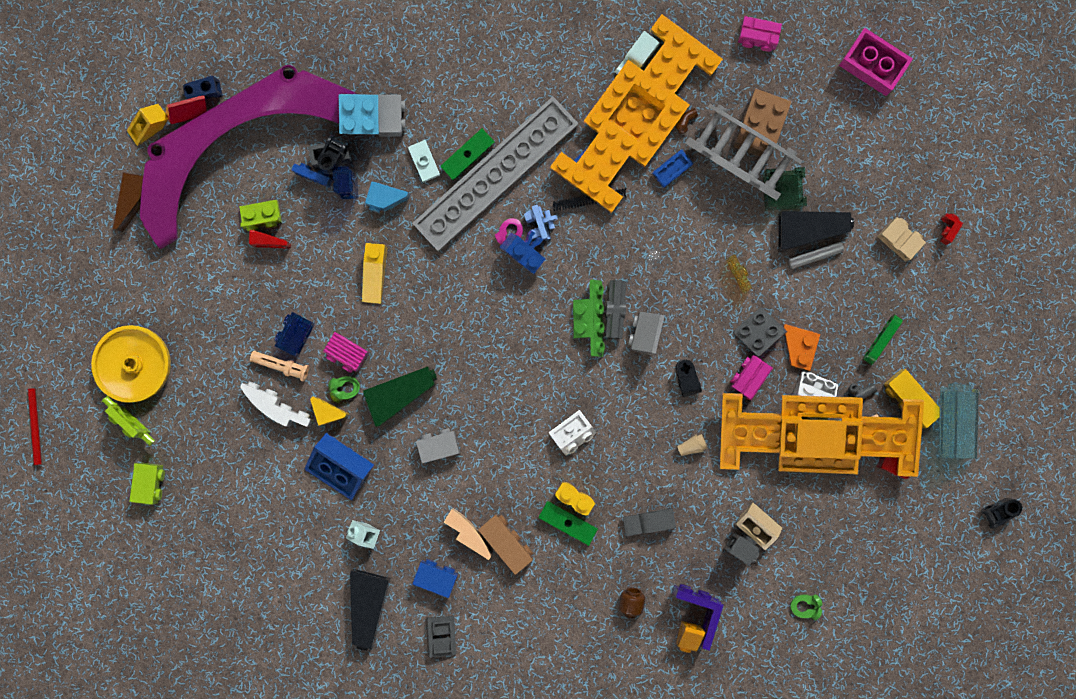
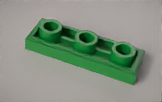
M481 128L440 167L454 181L494 145L495 141ZM467 152L471 153V156L468 158L464 156Z
M548 500L538 517L588 546L598 530L597 527ZM566 520H571L572 524L570 526H566L564 522Z

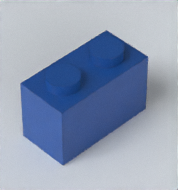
M422 560L413 585L449 598L458 573H455V569L452 567L444 566L442 568L437 566V562L433 560Z

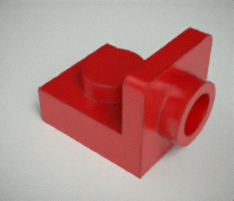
M946 213L940 218V220L948 224L941 232L943 237L940 242L945 245L952 243L963 225V222L955 214Z

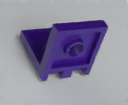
M684 584L674 585L672 593L676 598L707 608L702 624L705 635L700 646L710 651L724 605L721 604V601H718L719 599L713 598L706 591L698 589V592H694L690 586Z

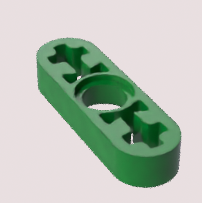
M895 314L890 317L864 355V361L870 365L875 363L903 320Z

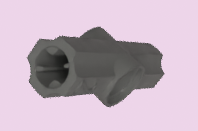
M610 280L609 298L606 304V338L622 339L623 320L626 315V281Z

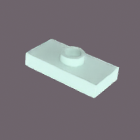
M426 140L408 147L423 183L440 176Z

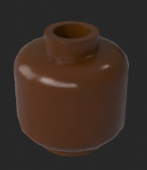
M632 587L623 591L620 595L619 610L624 616L635 618L643 613L645 596L642 591Z

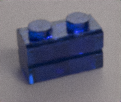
M347 166L338 167V170H334V193L342 200L357 199L359 197L357 188L358 177Z
M292 312L291 315L288 314L283 321L285 326L282 332L279 331L276 334L274 341L276 342L275 347L298 357L315 323Z

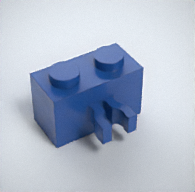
M532 230L528 232L525 241L519 236L510 233L499 248L526 270L534 274L545 261V258L534 250V247L539 245L543 239L537 237L535 241H532V236L535 234Z

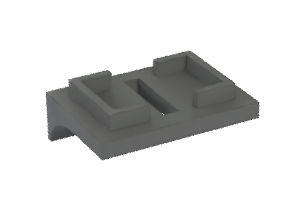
M454 615L426 617L428 657L456 655ZM450 634V637L432 638L434 635Z

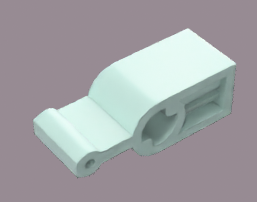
M644 31L615 70V73L618 74L628 60L642 69L660 43Z

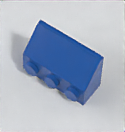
M326 433L313 448L304 469L352 501L369 476L374 464Z

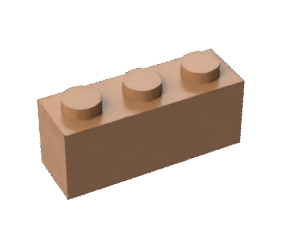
M496 513L478 531L516 575L533 561L531 555L534 553L527 544L525 546L522 545L519 541L521 537L515 530L511 531L507 527L509 522L503 515L498 516Z

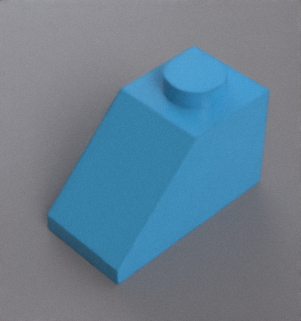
M372 181L365 204L369 206L371 211L380 213V210L386 212L408 200L410 194L406 191Z

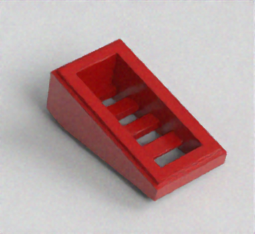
M255 230L249 231V244L253 247L291 248V244L286 240Z

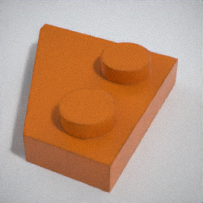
M784 324L783 328L787 331L785 337L790 366L810 371L820 334Z

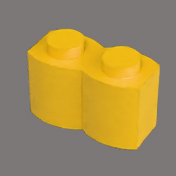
M561 482L555 492L558 500L564 504L572 505L582 515H589L595 505V502L589 495L578 492L572 484L567 482Z

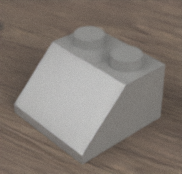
M639 312L638 316L635 315L632 324L635 327L634 335L630 334L628 345L631 346L630 350L648 355L656 354L665 315Z

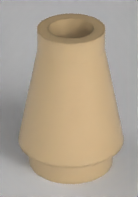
M696 434L677 446L681 456L701 453L707 449L702 434L698 436Z

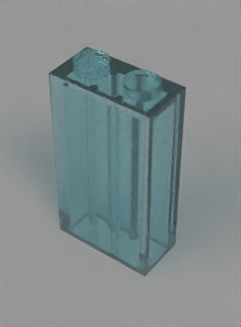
M948 384V387H940V458L977 459L979 389H972L971 385Z

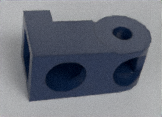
M214 76L183 85L185 100L198 96H204L205 99L223 96L220 81Z

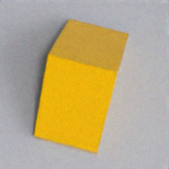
M312 396L310 399L318 426L347 418L349 413L315 396Z

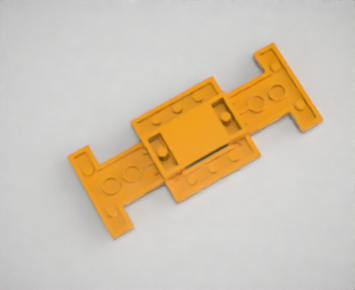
M663 14L652 26L650 32L664 41V44L646 69L643 71L628 60L583 121V123L598 133L584 154L576 163L561 152L550 166L551 170L610 213L613 212L623 196L608 185L627 158L630 156L645 167L690 104L675 94L688 74L696 65L711 76L723 60Z
M723 393L720 469L739 470L740 452L779 453L778 471L858 474L861 456L898 457L897 475L918 477L924 411L923 400L902 399L901 418L862 416L863 399L857 397L782 395L781 414L742 412V394ZM802 417L842 418V419H841V421H836V420H807V419H802Z

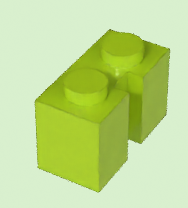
M134 463L129 502L153 505L161 500L162 489L159 488V484L165 477L163 465Z

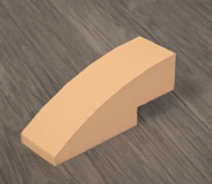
M452 508L444 523L460 532L456 540L489 560L492 554L480 532L463 514Z

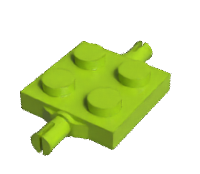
M109 396L102 400L108 407L105 410L109 415L108 419L115 425H120L123 428L122 432L127 437L143 439L149 446L156 441L149 435L150 431L124 406H119Z

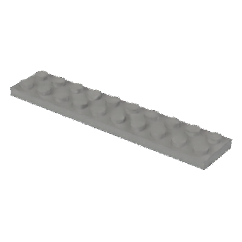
M552 96L412 224L439 252L578 126V122Z

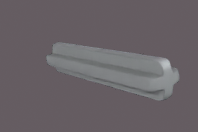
M838 242L788 260L790 268L794 269L844 251L842 242Z

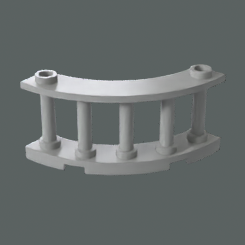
M709 104L708 107L716 113L701 137L697 138L696 141L689 137L685 144L777 200L781 193L775 190V184L792 159L800 164L803 160L796 157L798 153L788 147L785 150L727 114L728 110L718 104L715 107ZM723 116L731 122L715 148L712 147L710 150L706 147V141ZM740 126L750 133L734 158L727 161L721 157V151L736 127ZM758 137L766 142L768 146L752 171L749 170L747 173L739 168L741 165L740 161L754 139ZM774 149H777L785 154L769 181L763 183L758 180V174Z

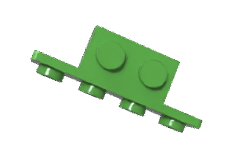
M590 280V299L573 300L574 338H591L592 357H603L605 350L603 342L604 305L602 304L604 288L602 281Z

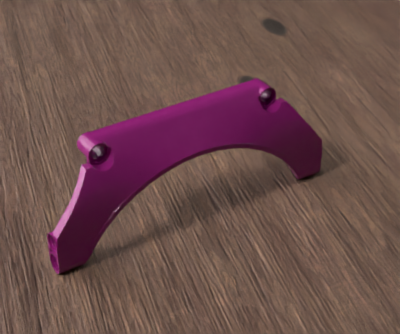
M284 65L267 77L156 142L151 143L147 150L151 160L145 163L140 219L156 245L163 249L178 240V209L185 182L200 156L220 136L246 121L272 114H307L339 124V94L356 93L303 70L298 73L297 69L292 65ZM287 68L294 70V77L292 79H286L284 76V71ZM156 145L162 148L160 156L155 155L153 152V148Z

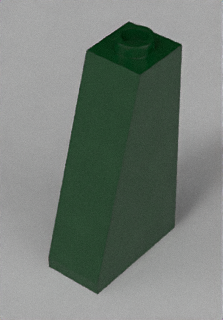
M427 366L363 390L375 426H382L436 385L435 380H438L434 369L430 370V367Z

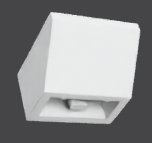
M802 370L792 395L836 397L838 384ZM808 417L812 420H828V418Z

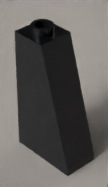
M781 211L778 214V252L848 234L854 227V218H851V212Z
M353 569L350 572L352 645H356L357 649L367 651L374 646L391 578Z

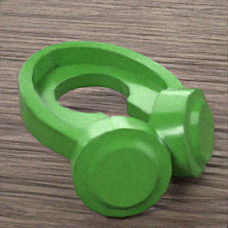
M344 376L338 379L332 378L328 384V389L331 391L330 396L332 400L339 403L342 399L354 397L359 392L360 384L354 377ZM345 382H350L353 384V391L350 393L345 391L338 392L337 387L343 386Z
M806 594L798 595L791 601L792 612L800 618L818 620L822 615V609L820 608L822 600L816 594L813 596ZM800 601H805L807 604L814 605V608L800 612L797 609V604Z

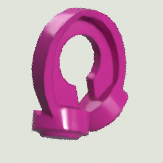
M514 218L504 221L499 232L495 234L497 242L502 244L505 241L507 235L506 228L510 224L517 226L515 235L521 238L523 232L521 222Z

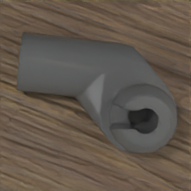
M873 383L865 388L859 387L857 384H851L848 388L850 396L862 399L877 392V388Z

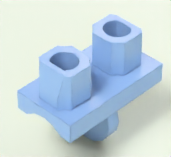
M538 205L532 206V210L526 212L524 216L528 224L537 221L538 228L532 230L535 232L532 240L535 241L537 237L549 240L551 237L547 224L550 230L554 229L553 222L558 220L557 215L551 216L549 210L544 211L546 217L544 218L542 209Z

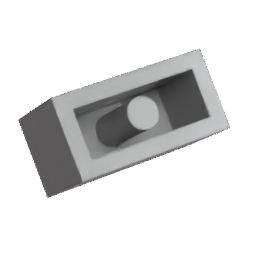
M378 95L379 137H401L402 131H406V120L402 119V112H405V101H402L401 95Z
M447 428L438 431L439 435L433 437L431 433L420 436V440L416 441L421 462L426 463L461 453L455 431L450 432V429Z

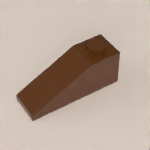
M123 173L113 225L114 230L123 232L140 210L143 176Z

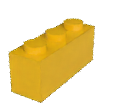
M906 369L899 370L883 384L887 388L885 389L886 393L891 398L895 397L899 402L898 406L901 410L902 399H919L924 401L922 428H928L944 414Z

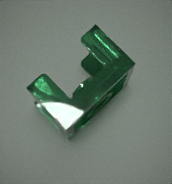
M798 167L792 171L783 172L775 184V190L781 193L779 198L775 200L764 193L765 211L803 209L807 206V197H803L802 179L805 178V167ZM766 169L763 172V183L769 181L776 169Z

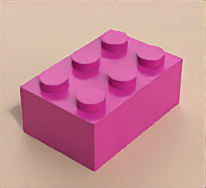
M864 28L838 66L887 96L894 89L913 58Z

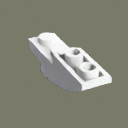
M250 381L248 384H241L240 387L248 399L272 420L286 427H290L292 421L306 427H311L313 419L309 418L310 414L300 410L298 413L291 411L292 407L283 403L279 406L281 398L277 397V392L266 389V392L260 390V385Z

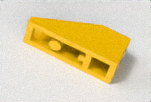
M365 244L362 302L382 303L388 249L386 245Z

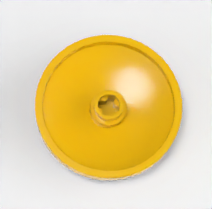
M128 325L115 328L101 338L94 349L91 367L96 384L107 396L121 402H140L151 398L162 389L170 373L171 360L166 344L156 333L144 327Z

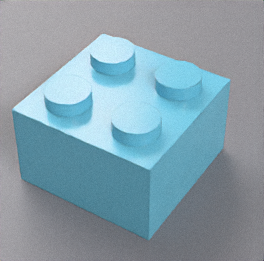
M339 94V134H379L378 95Z

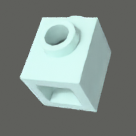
M352 520L346 539L358 546L374 549L380 530L367 523Z

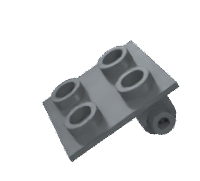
M760 307L737 327L733 333L751 349V353L754 356L759 357L786 334L787 331Z

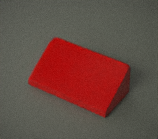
M204 96L168 104L166 107V115L170 124L191 120L207 112Z

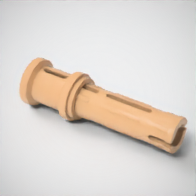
M253 351L250 356V362L281 371L287 377L300 378V381L303 382L306 380L309 372V365L302 366L294 363L293 360L284 361Z

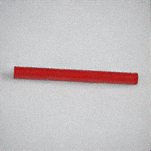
M31 388L27 390L34 465H41L36 388Z

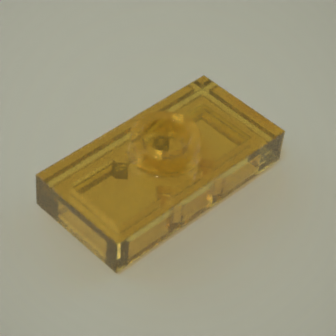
M735 254L728 257L726 262L742 293L751 290L752 286L747 279L748 272L746 268L740 265Z

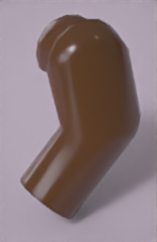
M695 108L684 112L675 126L678 129V133H686L689 120L698 117Z

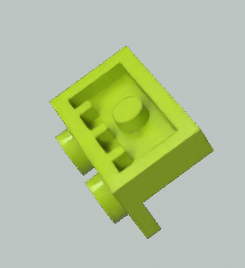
M278 200L239 206L242 219L240 226L244 230L247 229V232L250 230L257 231L258 227L262 226L274 228L277 227V224L282 223Z

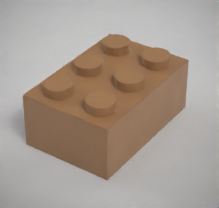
M755 88L742 123L777 144L792 101ZM740 127L733 147L740 149L750 132ZM756 137L747 152L761 157L768 144Z

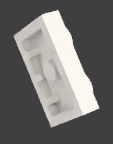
M579 410L551 430L549 434L562 452L568 455L574 453L584 442L590 441L596 432Z

